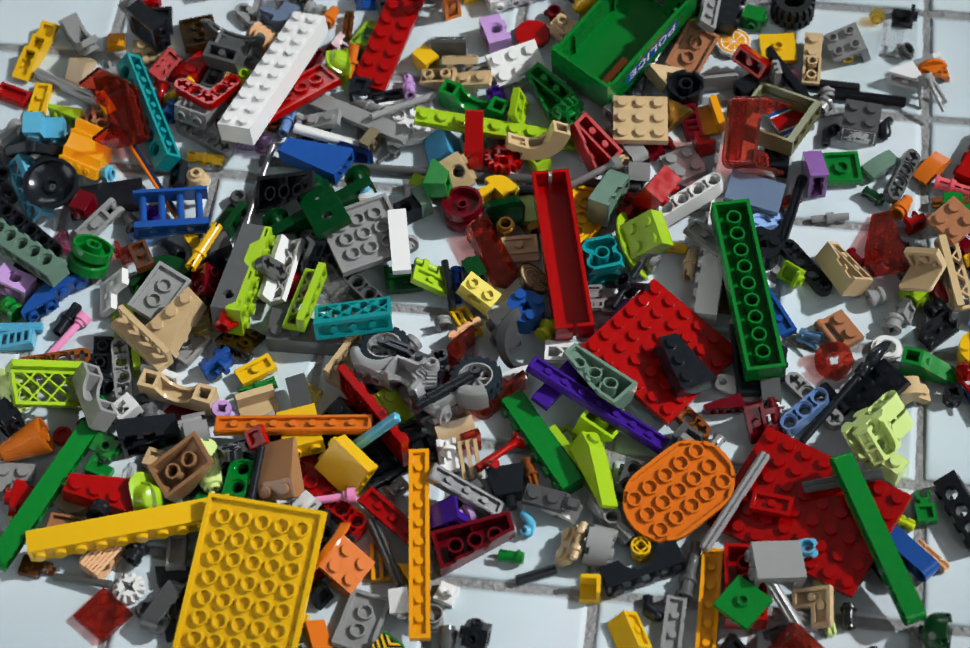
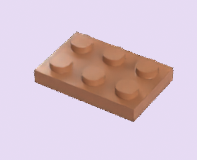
M688 20L664 65L684 68L686 72L695 71L700 74L720 35L704 31L696 23Z

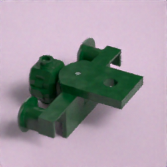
M363 164L350 167L344 176L347 186L336 192L331 187L328 179H323V177L315 173L314 189L296 199L302 209L288 216V212L280 207L272 208L264 214L262 218L263 226L272 227L275 239L278 233L286 229L288 231L293 229L297 239L300 238L304 230L311 229L314 230L317 238L321 240L350 225L352 221L344 207L360 202L357 195L360 194V190L368 186L372 188L374 193L377 192L370 179V169Z

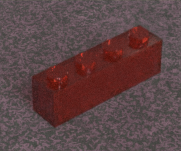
M477 216L464 229L467 240L472 245L475 255H478L490 278V283L494 287L507 289L516 280L515 271L517 267L491 220Z

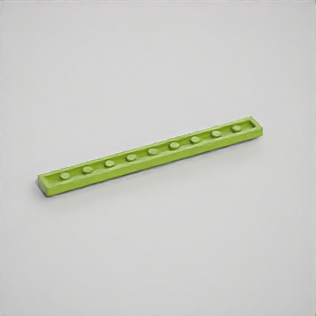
M416 106L413 125L465 133V114ZM484 117V137L505 140L507 133L510 132L534 138L541 136L548 130L546 127ZM570 137L562 150L578 152Z

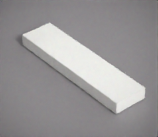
M406 208L387 210L393 275L410 274L412 270Z

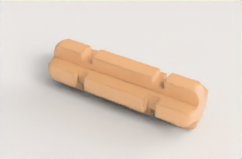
M478 316L471 319V322L467 321L457 327L456 331L448 332V339L452 343L459 340V337L463 338L473 332L474 328H480L483 325L482 320Z
M923 540L917 541L923 549L938 561L940 565L939 571L945 573L949 569L950 564L945 559L942 560V557L930 546L927 547Z

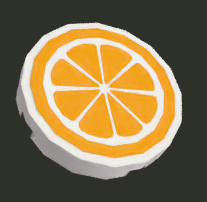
M738 29L737 31L734 30L733 36L719 34L720 38L716 44L717 51L721 55L730 56L731 58L740 44H747L751 47V38L745 31Z

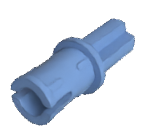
M297 109L280 119L281 124L277 130V134L280 137L288 136L290 128L294 125L293 119Z

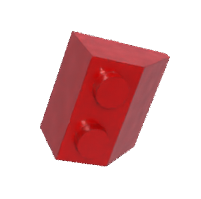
M665 164L631 204L656 210L659 206L663 207L670 200L667 196L669 194L673 196L680 188L678 183L682 178Z

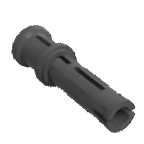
M698 541L690 542L684 572L679 576L678 581L680 584L675 592V596L688 597L687 602L693 600L692 592L697 584L696 571L702 552L700 548L701 542Z

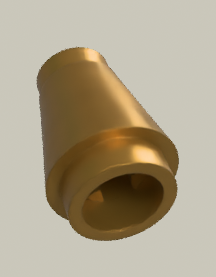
M502 217L497 222L496 227L500 237L513 235L515 223L511 218Z

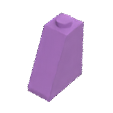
M821 151L803 152L801 160L803 175L808 177L805 186L806 197H825L829 172Z

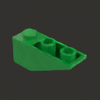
M904 346L899 372L902 375L919 376V379L943 385L957 384L956 378L958 376L955 375L954 366L925 350Z

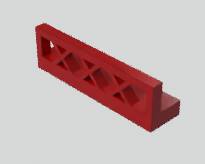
M371 486L358 499V503L409 547V518Z

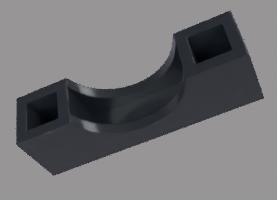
M676 540L657 546L654 560L646 567L629 568L618 560L600 566L601 583L608 597L613 595L619 596L629 589H639L646 583L658 582L668 575L674 576L681 573L685 567V559Z

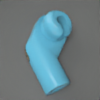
M525 509L519 513V517L524 522L522 529L520 528V534L524 538H530L534 534L536 522L528 510Z

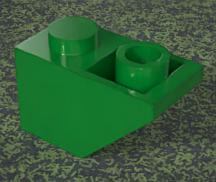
M432 159L426 169L425 179H422V189L425 190L426 197L448 198L452 187L449 171L436 159Z

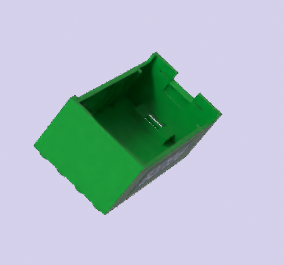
M598 0L559 44L555 43L552 46V73L603 109L605 105L613 100V95L622 96L648 65L652 63L686 25L688 20L696 13V0H662L665 2L663 5L655 0ZM623 56L628 60L625 68L622 69L612 82L605 83L602 81Z

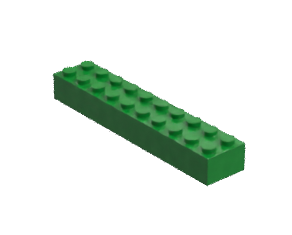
M750 199L713 202L711 204L710 218L744 380L752 381L760 380L761 378L784 377L786 363Z

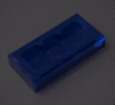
M339 140L338 146L353 148L354 162L374 163L371 150Z

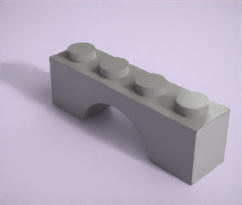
M82 361L71 378L88 427L95 431L107 432L118 415L113 402L100 399V388L104 379L100 367Z

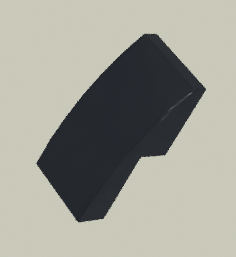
M94 336L91 364L99 366L102 373H110L111 342L115 339L113 336Z

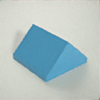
M437 129L423 140L428 166L432 159H436L439 162L456 151L462 154L459 138L450 131Z

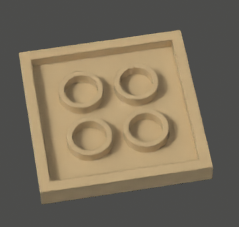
M613 95V140L615 143L668 145V97Z

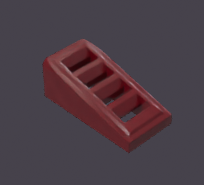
M685 104V106L694 111V113L686 118L689 120H684L681 123L686 142L692 141L693 133L689 134L691 131H698L699 137L703 138L704 134L696 104Z
M737 393L704 404L702 414L742 413V405H745L741 393Z

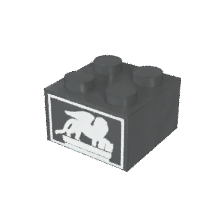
M846 99L839 140L875 146L883 105Z

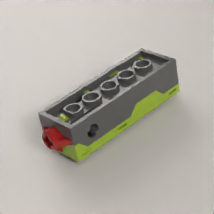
M243 222L210 305L214 331L244 336L245 330L249 329L251 314L254 315L256 301L260 300L257 295L264 276L256 269L255 261L261 256L271 255L275 243L272 227Z

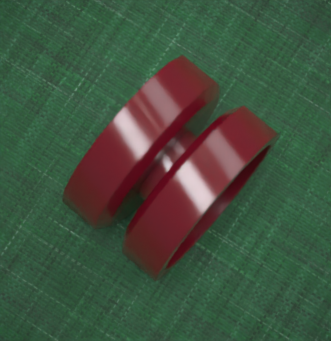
M457 186L450 190L448 198H442L444 220L447 227L453 232L470 233L477 230L484 222L485 213L482 196L475 188Z

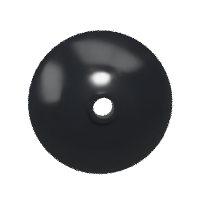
M56 157L43 158L33 163L25 172L22 182L23 191L27 199L33 205L43 209H55L67 204L75 196L79 184L78 175L74 167L66 160Z

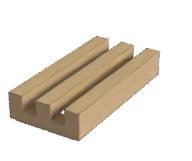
M477 438L457 441L462 478L465 480L483 478L482 471L474 475L469 443H473L477 464L480 462ZM462 444L466 446L470 476H466Z

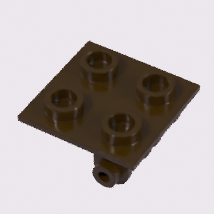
M246 329L244 336L222 333L214 342H217L216 346L221 349L225 346L229 347L231 354L234 353L235 357L239 355V358L251 361L254 356L251 352L266 339V335L255 330Z

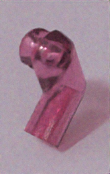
M60 229L56 236V241L61 244L63 251L69 254L71 251V245L68 244L69 233L66 229Z

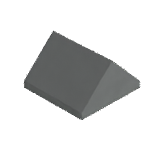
M467 36L432 37L430 39L431 49L439 55V59L450 54H467Z

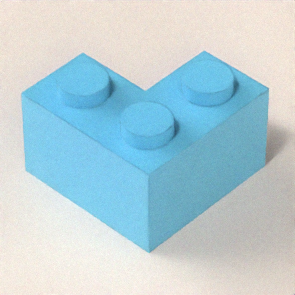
M23 112L22 133L29 142L60 145L61 143H66L67 121L64 117H45L42 112Z

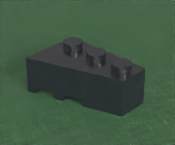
M677 333L658 338L654 351L676 399L712 389L717 377Z
M175 413L114 420L126 459L145 454L149 447L162 449L182 441Z

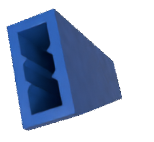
M287 137L278 148L281 162L301 171L315 170L316 174L323 177V179H328L329 183L335 186L355 160L353 148Z

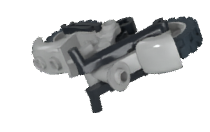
M394 327L393 331L364 334L362 340L359 341V347L353 346L350 348L352 367L358 379L386 387L390 392L399 383L407 387L410 407L415 414L414 430L416 432H421L423 422L430 418H436L441 426L445 425L451 418V408L455 406L469 410L489 408V401L494 400V397L498 396L503 388L501 368L497 366L496 361H491L488 357L482 358V356H476V358L468 357L467 360L459 361L458 365L455 364L453 371H450L448 352L445 349H434L430 355L416 350L410 344L409 336H406V332L400 331L397 327Z

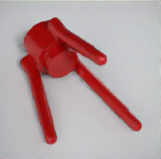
M964 361L956 366L954 372L958 376L956 381L970 395V388L965 383V381H970V364Z

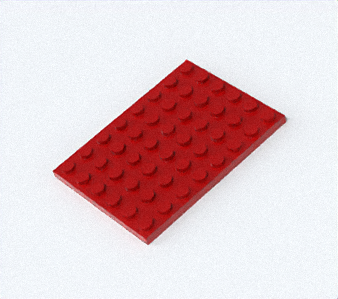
M767 426L735 476L734 491L760 451L768 453L770 455L769 460L722 533L741 543L800 540L804 538L816 539L818 556L816 558H804L807 576L824 585L830 584L834 587L835 591L853 599L874 564L867 544L840 487L804 493L802 488L803 481L835 476L829 461L832 456ZM881 480L866 482L891 535L912 500V495ZM759 490L794 497L790 519L749 511L753 491ZM722 509L707 521L708 526L711 527Z

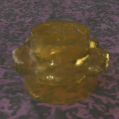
M879 8L871 10L869 14L870 21L874 24H881L886 19L885 11Z

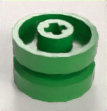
M91 234L77 235L73 239L71 251L66 260L67 266L75 274L90 279L102 278L106 275L109 267V261L113 255V247L105 239Z

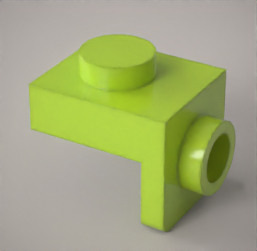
M785 260L776 277L789 284L791 289H794L803 284L806 271Z

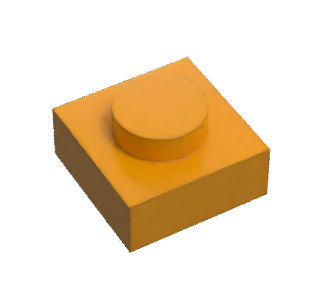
M108 33L107 51H125V33Z

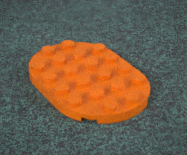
M687 439L672 444L634 473L627 482L623 493L622 507L628 524L637 534L653 542L668 543L687 537L723 509L729 501L735 486L733 465L729 457L719 447L710 442Z

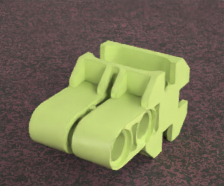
M891 390L884 393L870 407L857 411L853 415L857 419L853 422H845L841 426V432L859 463L864 464L869 460L870 465H877L885 462L890 457L886 454L889 450H898L901 447L900 439L914 426V422L906 408H904V404L897 392Z

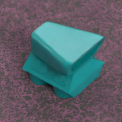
M609 234L585 239L581 242L584 263L587 269L588 285H604L606 280L615 281L619 275L624 273L622 268H625L623 256L618 247V240L614 236Z

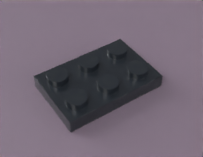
M883 358L877 366L871 369L866 378L858 381L843 401L856 413L861 409L870 407L888 391L895 390L898 396L901 395L911 383L891 363Z

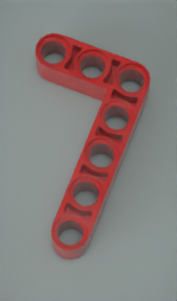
M325 489L319 492L317 496H324L335 493L331 490ZM332 502L322 504L319 507L320 511L330 509V520L337 525L341 522L351 523L345 535H355L354 544L367 532L364 514L348 504V502ZM355 523H361L359 526H354ZM319 569L314 573L311 589L314 587V584H317L326 576Z

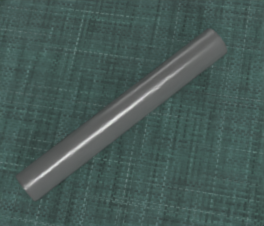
M60 573L53 574V581L102 588L112 587V580Z

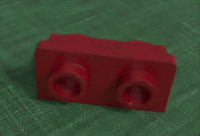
M205 262L195 272H191L190 279L192 281L190 289L201 300H204L206 297L213 300L220 282V270Z

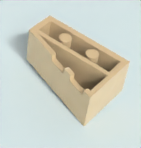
M827 241L814 258L841 296L860 297L874 280L838 242Z
M187 286L145 326L177 358L179 355L178 351L183 343L187 342L190 331L193 327H196L207 306Z

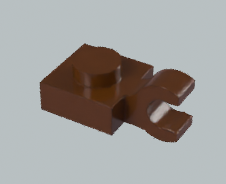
M24 554L17 572L19 576L39 579L40 574L53 576L56 568L53 567L54 563L48 561L31 562L29 555Z

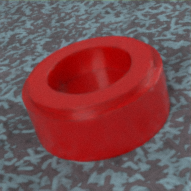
M66 426L55 429L53 439L56 445L63 447L71 436L72 430Z

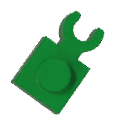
M926 490L925 498L920 497L918 491L915 492L914 500L917 504H914L913 509L916 525H934L938 523L935 502L929 503L931 497L929 490Z

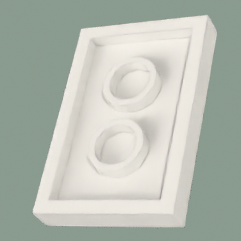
M535 39L485 55L489 70L493 72L494 82L496 85H499V88L527 80L525 73L537 62L546 68Z

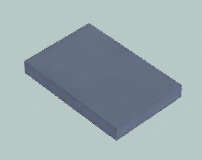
M733 169L723 201L749 198L752 210L777 217L787 184Z

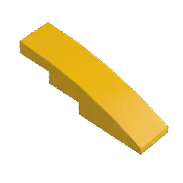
M42 20L37 33L33 32L28 46L24 45L11 75L12 78L26 82L31 79L34 71L39 68L59 31L60 27L58 24Z

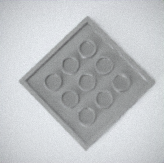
M386 193L345 206L344 208L352 223L325 237L342 276L345 277L391 261L387 210H391L393 207ZM409 241V248L411 254L413 253V247Z

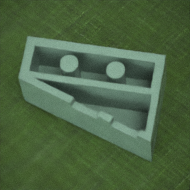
M609 168L588 198L585 211L587 213V221L609 227L618 206L630 187V175Z

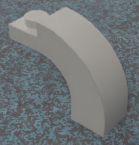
M76 12L58 21L69 42L81 56H85L99 48L96 43L99 41L96 34L92 36L87 32Z

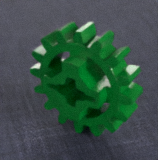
M571 96L570 99L567 97L564 102L561 101L555 107L556 110L551 113L553 116L549 118V124H551L552 120L571 125L582 115L584 103L577 96Z

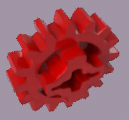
M497 144L496 148L491 146L490 150L486 149L484 154V166L488 167V171L494 170V174L500 172L501 175L504 173L510 175V172L517 173V170H521V166H523V159H520V153L506 149V144L503 147Z

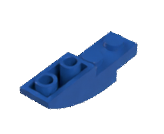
M73 273L65 277L54 288L45 283L30 297L22 308L21 315L24 322H34L40 317L55 311V309L60 307L59 300L89 285L88 278Z

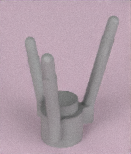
M931 72L919 75V81L915 82L918 91L919 108H923L921 87L924 90L931 88L938 106L944 112L945 109L938 94L944 103L948 101L937 84L934 75Z

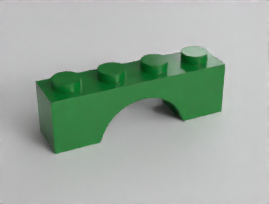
M445 79L438 90V101L441 106L465 114V110H484L485 118L494 116L497 120L508 121L507 111L510 107V101L497 96H493L490 100L477 99L470 95L462 84L449 79Z

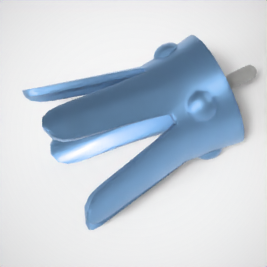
M801 328L799 333L794 332V334L798 335L797 342L803 343L818 352L817 346L814 343L822 344V340L819 338L824 333L808 331L806 328Z

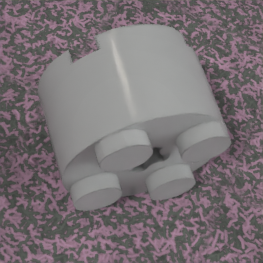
M205 411L182 415L181 420H178L180 432H184L185 438L193 431H196L203 441L211 439L207 419H202Z
M590 523L581 563L595 567L611 563L618 530Z

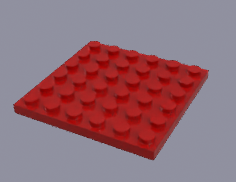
M653 279L648 283L650 285L648 291L637 293L580 347L585 348L636 381L638 385L634 398L668 426L702 392L675 398L654 351L658 338L677 333L716 377L733 362L731 343L658 281Z

